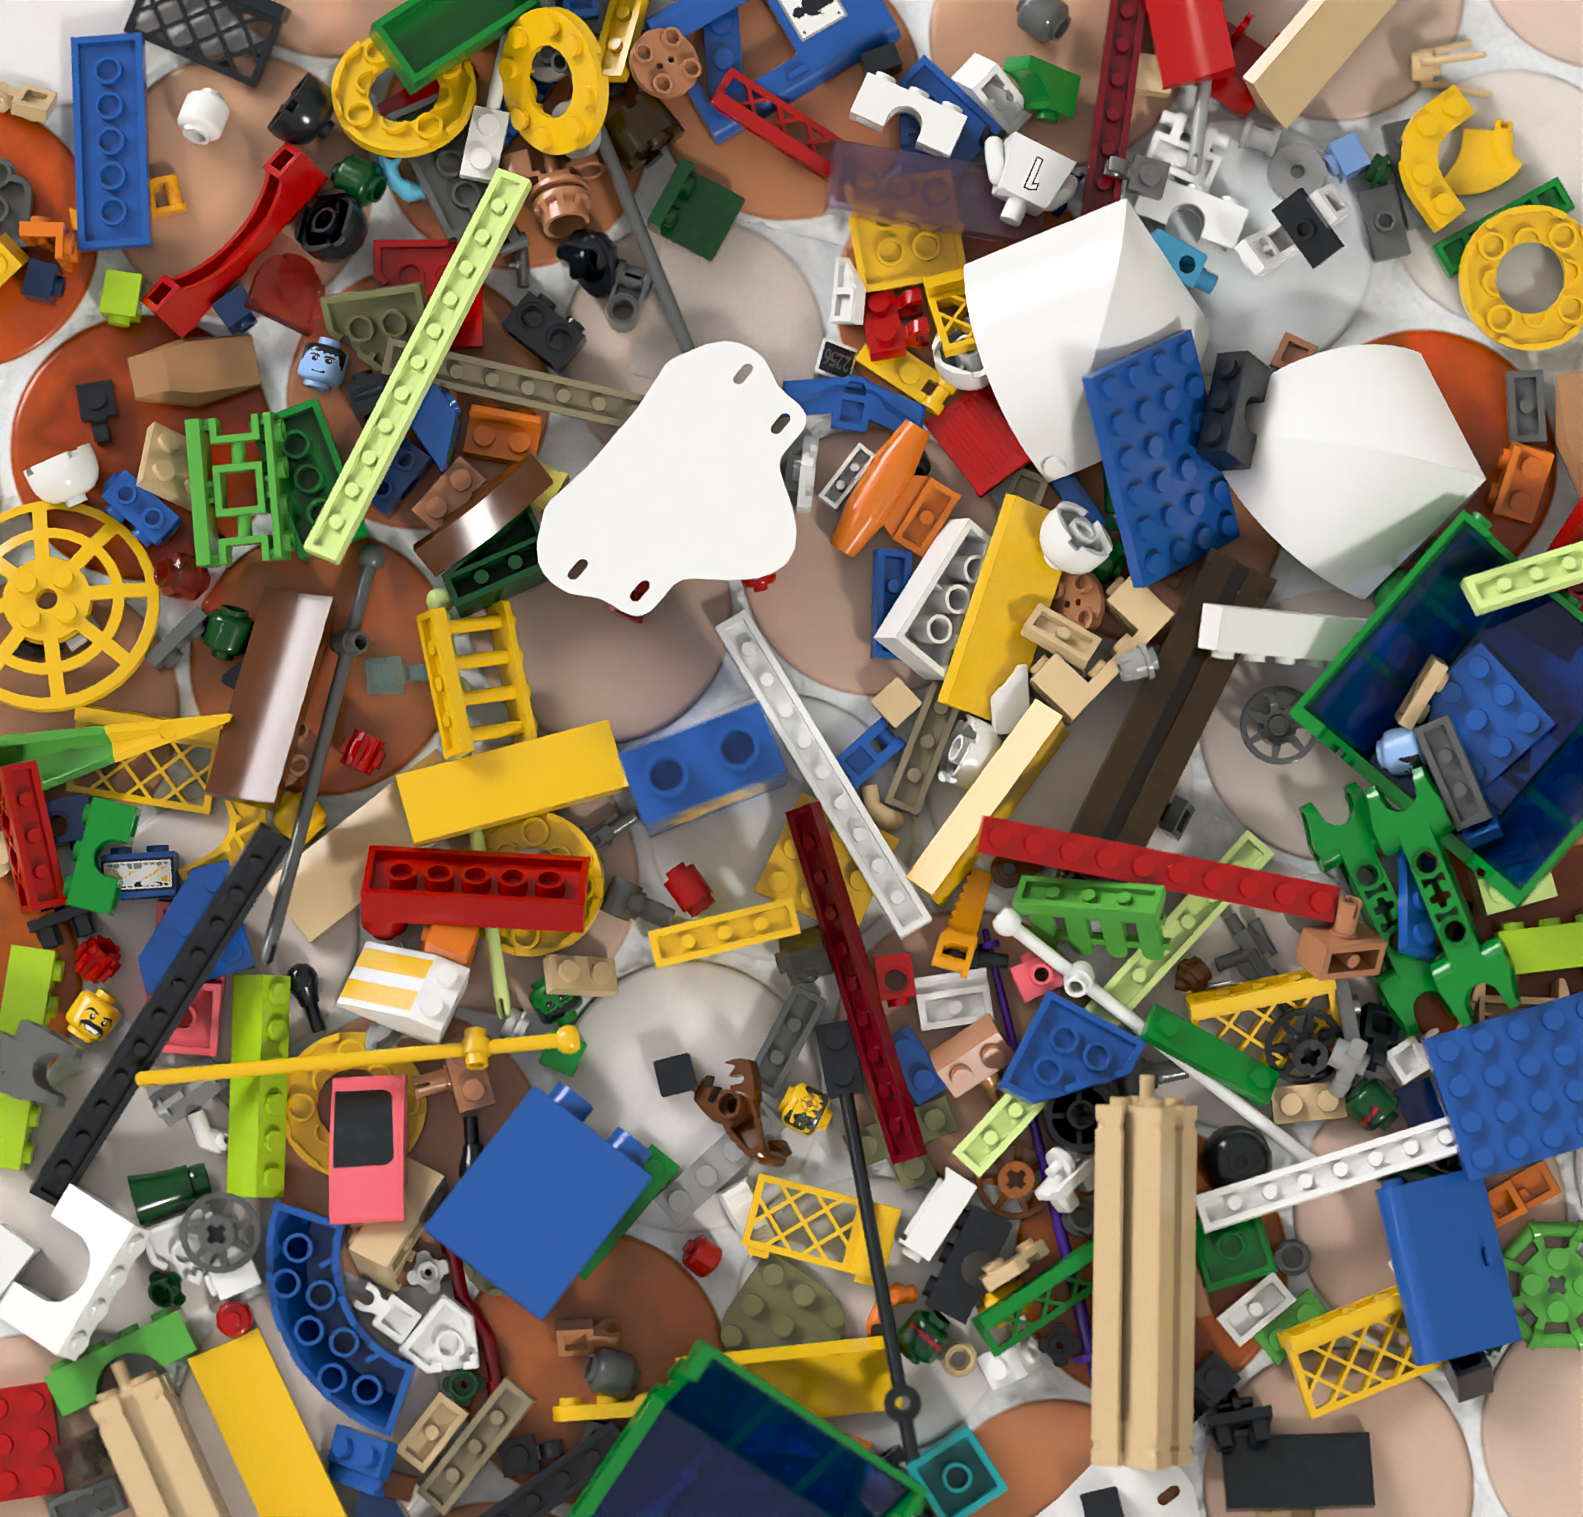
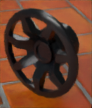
M1314 1008L1293 1009L1280 1016L1267 1033L1264 1047L1267 1062L1270 1068L1280 1073L1279 1077L1287 1082L1294 1084L1318 1082L1335 1070L1334 1067L1329 1065L1325 1068L1332 1052L1327 1049L1324 1042L1333 1034L1336 1035L1337 1040L1338 1038L1343 1039L1342 1031L1337 1022L1329 1014ZM1306 1015L1303 1032L1298 1033L1286 1022L1293 1017ZM1314 1016L1325 1020L1331 1027L1321 1030L1318 1034L1313 1033ZM1282 1026L1290 1037V1042L1272 1045L1275 1033ZM1272 1052L1289 1055L1290 1058L1282 1069L1274 1062ZM1296 1068L1301 1073L1309 1074V1076L1296 1077L1288 1073Z

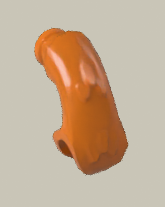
M896 1282L889 1286L892 1307H897L898 1304L903 1303L913 1304L917 1301L918 1289L914 1285L904 1286V1284ZM876 1301L865 1324L868 1337L872 1336L871 1328L873 1325L880 1324Z

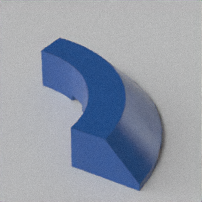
M275 1201L268 1224L265 1245V1277L273 1318L290 1352V1356L302 1374L307 1377L310 1383L328 1402H331L348 1417L363 1426L391 1437L406 1401L417 1365L382 1344L365 1326L353 1306L348 1293L343 1266L344 1244L349 1224L331 1225L329 1216Z

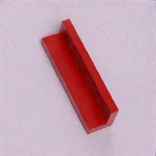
M732 67L728 69L707 104L827 183L835 180L841 170L839 168L840 164L852 147L851 144ZM732 79L745 86L748 101L738 103L724 94ZM752 91L762 98L753 100ZM768 101L775 105L778 121L769 123L758 116L754 104ZM782 111L792 116V118L784 119ZM799 121L804 124L808 141L798 142L789 136L786 132L785 123ZM812 130L822 137L814 139ZM829 140L840 148L832 163L817 154L815 143Z
M32 760L0 767V822L20 912L25 914L65 905L67 897H63L64 882L37 761Z

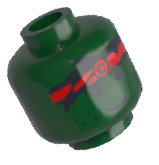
M1364 1077L1345 1096L1348 1100L1345 1107L1347 1113L1366 1131H1374L1378 1127L1385 1131L1399 1117L1395 1110L1400 1104V1099L1380 1078L1368 1080Z
M922 1309L915 1311L897 1331L902 1355L916 1365H919L921 1362L925 1364L933 1363L952 1341L951 1334L947 1328L950 1325L948 1319L937 1310H933L931 1313Z

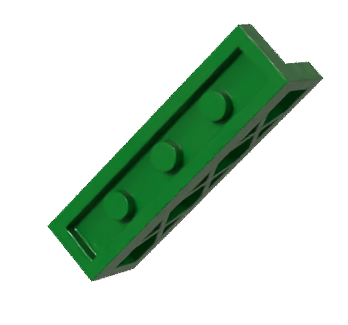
M1090 1239L970 1319L994 1357H998L1093 1293V1282L1080 1280L1079 1278L1081 1268L1094 1260V1239ZM1061 1281L1072 1283L1067 1300L1064 1302L1050 1300L1052 1287ZM1078 1284L1086 1286L1085 1288L1077 1292ZM1031 1301L1042 1303L1039 1319L1034 1322L1020 1320L1022 1307ZM1048 1304L1057 1306L1047 1313ZM1001 1321L1012 1323L1009 1339L998 1345L989 1329ZM1018 1324L1027 1326L1017 1333Z

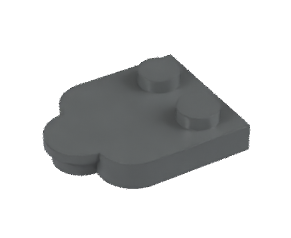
M0 158V236L6 232L22 250H29V247L19 236V221H30V217L33 214L34 191L25 178L18 176L16 168L10 161Z

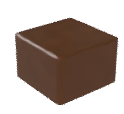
M391 1469L388 1481L384 1480L381 1491L385 1492L384 1496L410 1502L414 1495L418 1476Z

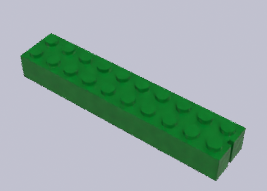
M407 0L373 22L369 37L408 93L412 95L506 34L523 14L530 10L541 8L539 0Z

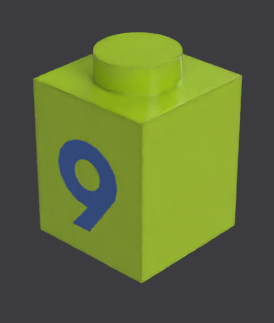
M106 269L99 312L104 318L108 319V324L119 327H129L130 322L140 324L143 303L140 300L145 296L147 280L142 274Z

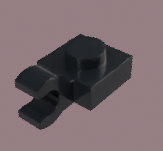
M110 379L76 385L81 421L83 423L92 422L93 437L98 446L112 444L109 419L119 417L114 382Z
M1367 1002L1362 1006L1359 1034L1360 1039L1368 1042L1365 1054L1371 1056L1366 1070L1376 1072L1377 1065L1384 1067L1386 1064L1387 1049H1392L1398 1044L1399 1025L1392 1018L1387 1007Z
M534 1433L506 1439L498 1449L504 1479L541 1471L540 1459L561 1456L565 1453L562 1439L536 1444Z

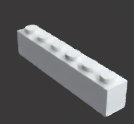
M1203 603L1198 647L1212 650L1211 657L1221 659H1233L1234 653H1242L1243 660L1265 662L1266 656H1275V663L1296 665L1298 658L1306 659L1305 665L1327 668L1328 661H1333L1369 619ZM1387 620L1366 647L1389 667L1404 668L1410 624ZM1357 655L1346 668V670H1358L1359 664H1366L1367 671L1378 672L1360 655Z

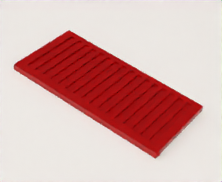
M991 385L982 389L967 391L944 408L939 416L935 415L924 423L927 430L974 488L978 497H984L1031 462L1008 424Z

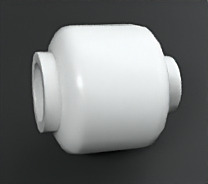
M204 88L187 94L177 122L183 136L191 142L203 145L221 137L230 114V109L218 91Z

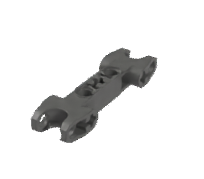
M21 1019L15 1036L0 1030V1070H2L0 1074V1092L19 1100L37 1101L56 1107H64L67 1097L49 1085L46 1077L47 1067L52 1059L59 1055L82 1059L85 1049L73 1043L57 1030L30 1020Z

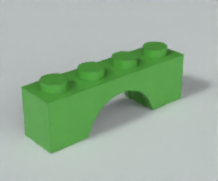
M170 1306L152 1314L150 1317L153 1322L140 1329L137 1323L117 1332L119 1340L106 1345L103 1339L87 1347L84 1351L85 1357L75 1362L65 1358L51 1365L53 1373L45 1376L44 1379L62 1416H68L96 1402V1396L102 1394V1382L108 1367L124 1354H144L155 1359L165 1367L201 1349L183 1309L173 1312Z

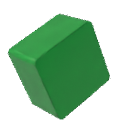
M552 1029L550 1034H555L558 1030ZM580 1040V1049L573 1054H563L558 1048L543 1049L539 1063L573 1077L586 1050L587 1043Z

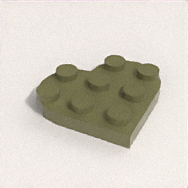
M769 1252L768 1259L761 1258L727 1308L721 1322L720 1337L727 1352L840 1340L845 1329V1312L838 1298L829 1289L778 1254Z

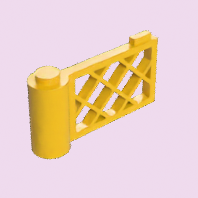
M759 1173L741 1245L748 1246L746 1254L768 1259L769 1252L799 1259L855 1274V1282L873 1286L859 1204L856 1197ZM765 1182L779 1185L787 1197V1200L768 1210L761 1198ZM785 1187L798 1190L800 1192L791 1197ZM805 1193L816 1195L823 1209L804 1219L793 1200ZM822 1197L834 1199L836 1201L826 1206ZM841 1202L857 1205L853 1221L839 1228L829 1209ZM873 1202L885 1269L887 1271L902 1209ZM760 1203L765 1213L756 1218ZM790 1203L801 1222L781 1232L771 1214ZM826 1212L836 1231L817 1242L807 1223ZM768 1217L778 1235L766 1243L751 1240L754 1224ZM804 1226L814 1244L802 1252L794 1251L784 1236ZM851 1227L849 1239L847 1241L842 1232ZM839 1235L846 1246L843 1263L827 1259L820 1245ZM781 1239L786 1248L771 1244ZM817 1248L821 1257L807 1253Z

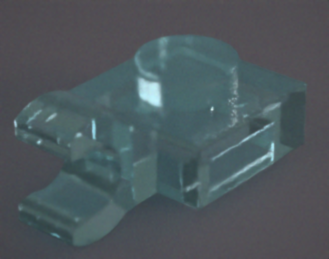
M402 656L365 659L368 696L406 694L405 683L429 681L426 664L404 667Z

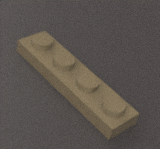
M510 1376L505 1377L420 1486L417 1493L442 1515H447L537 1399Z

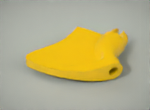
M1498 119L1494 122V130L1463 129L1459 156L1444 177V180L1456 196L1478 195L1497 189L1513 178L1523 167L1524 164L1515 156L1513 151L1514 134L1512 130L1514 124L1512 121Z

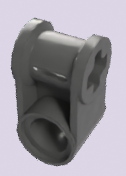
M620 259L615 272L616 283L612 287L606 312L611 328L617 332L626 333L636 328L645 300L649 296L653 280L648 270L629 265L625 259ZM627 306L633 311V314L626 320H619L613 315V312L617 307Z

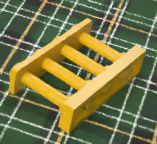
M508 599L492 604L487 608L488 615L449 620L445 607L432 608L416 616L445 759L460 757L474 751L473 743L475 741L513 736L514 744L538 738V723L535 716H533L530 703L531 689L525 678L522 664L524 658L523 650L518 644L515 630L516 616L511 609ZM491 629L495 651L458 656L454 653L451 639L452 634ZM493 665L499 666L502 686L464 691L461 688L459 670ZM506 700L510 722L476 727L469 725L466 706Z

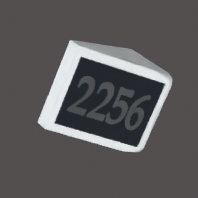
M823 338L814 376L833 378L846 377L848 374L852 375L858 350L837 341Z

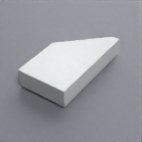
M836 257L830 323L838 325H863L866 288L850 258Z
M1027 664L1017 665L1006 682L990 697L991 722L996 735L1010 734L1030 707Z

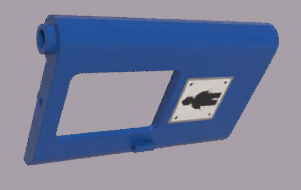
M678 0L645 19V28L642 29L641 33L643 35L646 31L656 28L666 29L667 27H675L681 31L684 37H687L749 0ZM766 0L795 50V57L753 82L789 104L860 63V54L901 39L900 31L883 0ZM696 79L694 86L686 94L716 146L745 130L707 105L709 99ZM745 86L729 95L730 98L738 103L748 101ZM752 91L753 100L762 98ZM768 101L754 104L757 115L763 119L776 112L775 105Z

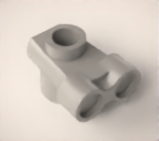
M1338 1038L1327 1063V1065L1336 1068V1076L1329 1084V1091L1335 1097H1345L1352 1086L1356 1074L1363 1076L1371 1056L1365 1054L1368 1044L1362 1039L1353 1038L1350 1043Z

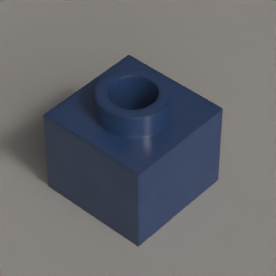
M29 258L21 294L28 301L55 307L57 297H63L66 287V277L63 276V271L56 264Z
M241 284L211 305L232 335L237 331L242 334L250 330L257 324L258 320L256 318L261 315L258 307Z

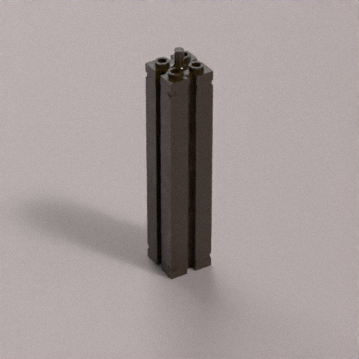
M1211 547L1203 558L1156 653L1159 669L1154 670L1155 678L1150 680L1146 677L1144 678L1070 827V833L1146 848L1241 653H1234L1233 659L1211 657L1212 650L1198 647L1203 603L1264 609L1267 599L1277 582L1276 579L1252 567L1248 568L1238 563V560ZM1051 867L1058 871L1055 876L1056 878L1128 883Z

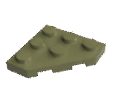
M424 281L329 294L320 297L327 334L338 342H344L356 351V356L377 372L382 370L388 338L408 342L429 302Z

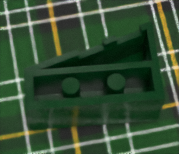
M530 505L496 534L441 575L460 618L470 616L490 607L498 601L506 600L549 581L538 563L537 540L540 526Z

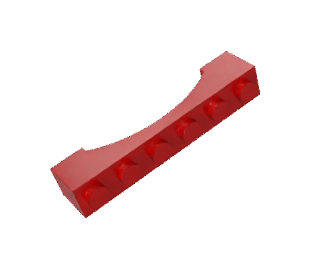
M285 142L262 167L266 171L260 194L248 217L232 238L214 255L195 268L172 278L164 274L140 300L162 323L182 339L188 332L197 327L200 319L212 307L211 305L222 298L227 289L247 272L249 265L261 252L270 247L273 239L286 225L294 221L301 208L320 192L322 185L328 180L327 176L301 150L289 142Z

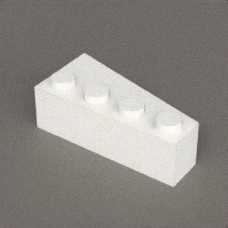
M970 518L946 520L873 637L925 680L945 679L948 665L992 538Z

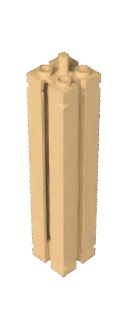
M1140 1075L1139 1095L1110 1097V1104L1096 1105L1095 1120L1098 1122V1127L1095 1129L1091 1440L1094 1446L1091 1449V1464L1112 1467L1129 1466L1131 1469L1159 1471L1171 1468V1466L1193 1463L1191 1440L1193 1439L1197 1174V1129L1195 1128V1121L1197 1120V1105L1183 1104V1097L1154 1098V1075Z
M124 1359L110 1365L119 1386L96 1396L98 1404L89 1407L94 1420L99 1425V1432L136 1516L232 1517L180 1398L174 1391V1385L168 1372L158 1376L157 1371L153 1370L132 1380Z

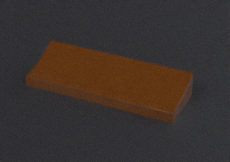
M265 586L228 714H232L233 717L224 724L205 789L206 795L278 812L337 607L334 596L297 593Z

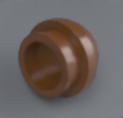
M1199 957L1184 958L1177 966L1174 988L1182 992L1203 991L1208 987V982L1212 979V973Z

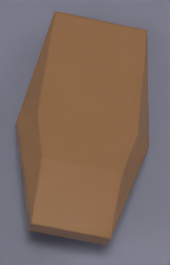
M252 335L184 337L183 339L181 338L127 358L135 401L198 408L262 386Z
M1583 371L1556 375L1555 445L1579 499L1583 496Z

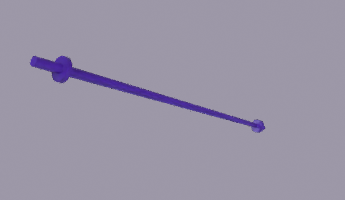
M984 928L982 930L984 943L979 944L978 948L981 951L994 952V948L1000 947L999 940L991 941L989 930ZM991 967L1007 1038L1015 1053L1019 1044L999 968ZM1036 1115L1028 1125L1043 1182L1048 1177L1045 1170L1049 1165L1046 1161L1047 1152ZM1047 1200L1062 1259L1072 1252L1068 1232L1062 1224V1213H1058L1051 1201ZM1067 1282V1286H1068V1290H1069V1294H1070V1290H1071V1285H1072V1283ZM1078 1284L1077 1292H1079L1080 1290H1082V1286L1079 1285V1284ZM1084 1298L1072 1306L1084 1354L1073 1358L1075 1364H1087L1092 1384L1093 1328Z

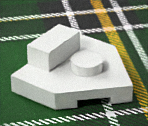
M804 435L802 456L788 454L785 487L788 493L798 494L796 512L800 513L811 512L819 442L817 436Z
M189 1207L161 1216L157 1219V1222L143 1226L152 1232L146 1241L145 1247L151 1265L164 1271L177 1272L181 1277L186 1278L185 1280L199 1286L206 1271L191 1262L185 1254L180 1240L181 1222ZM200 1207L192 1214L188 1226H200L205 1220ZM187 1233L189 1246L194 1254H196L201 1247L198 1235ZM208 1251L200 1260L210 1264L214 1253Z
M444 1292L412 1330L398 1351L427 1374L445 1370L479 1368L480 1360L474 1314L448 1293Z

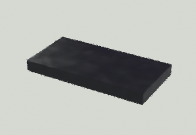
M1369 1432L1270 1435L1271 1439L1268 1444L1250 1446L1248 1436H1235L1236 1448L1222 1452L1226 1512L1375 1507Z

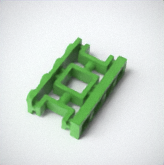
M271 411L263 412V414H251L252 432L222 435V423L217 418L185 420L197 567L218 568L221 566L233 565L232 547L261 544L263 561L291 560V551L295 550V535L293 530L289 529L288 515L292 514V499L290 493H286L285 478L289 477L290 470L288 459L286 456H283L282 442L286 441L287 433L285 422L283 419L280 420L279 414ZM265 441L267 462H247L245 443ZM211 445H231L232 464L213 466ZM255 471L258 506L228 508L226 474ZM271 514L273 535H253L251 516ZM237 517L238 537L219 539L217 518Z

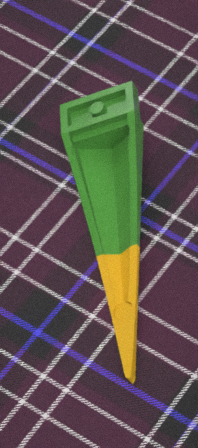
M218 714L0 735V767L36 760L43 791H46L124 759L227 723L233 715Z

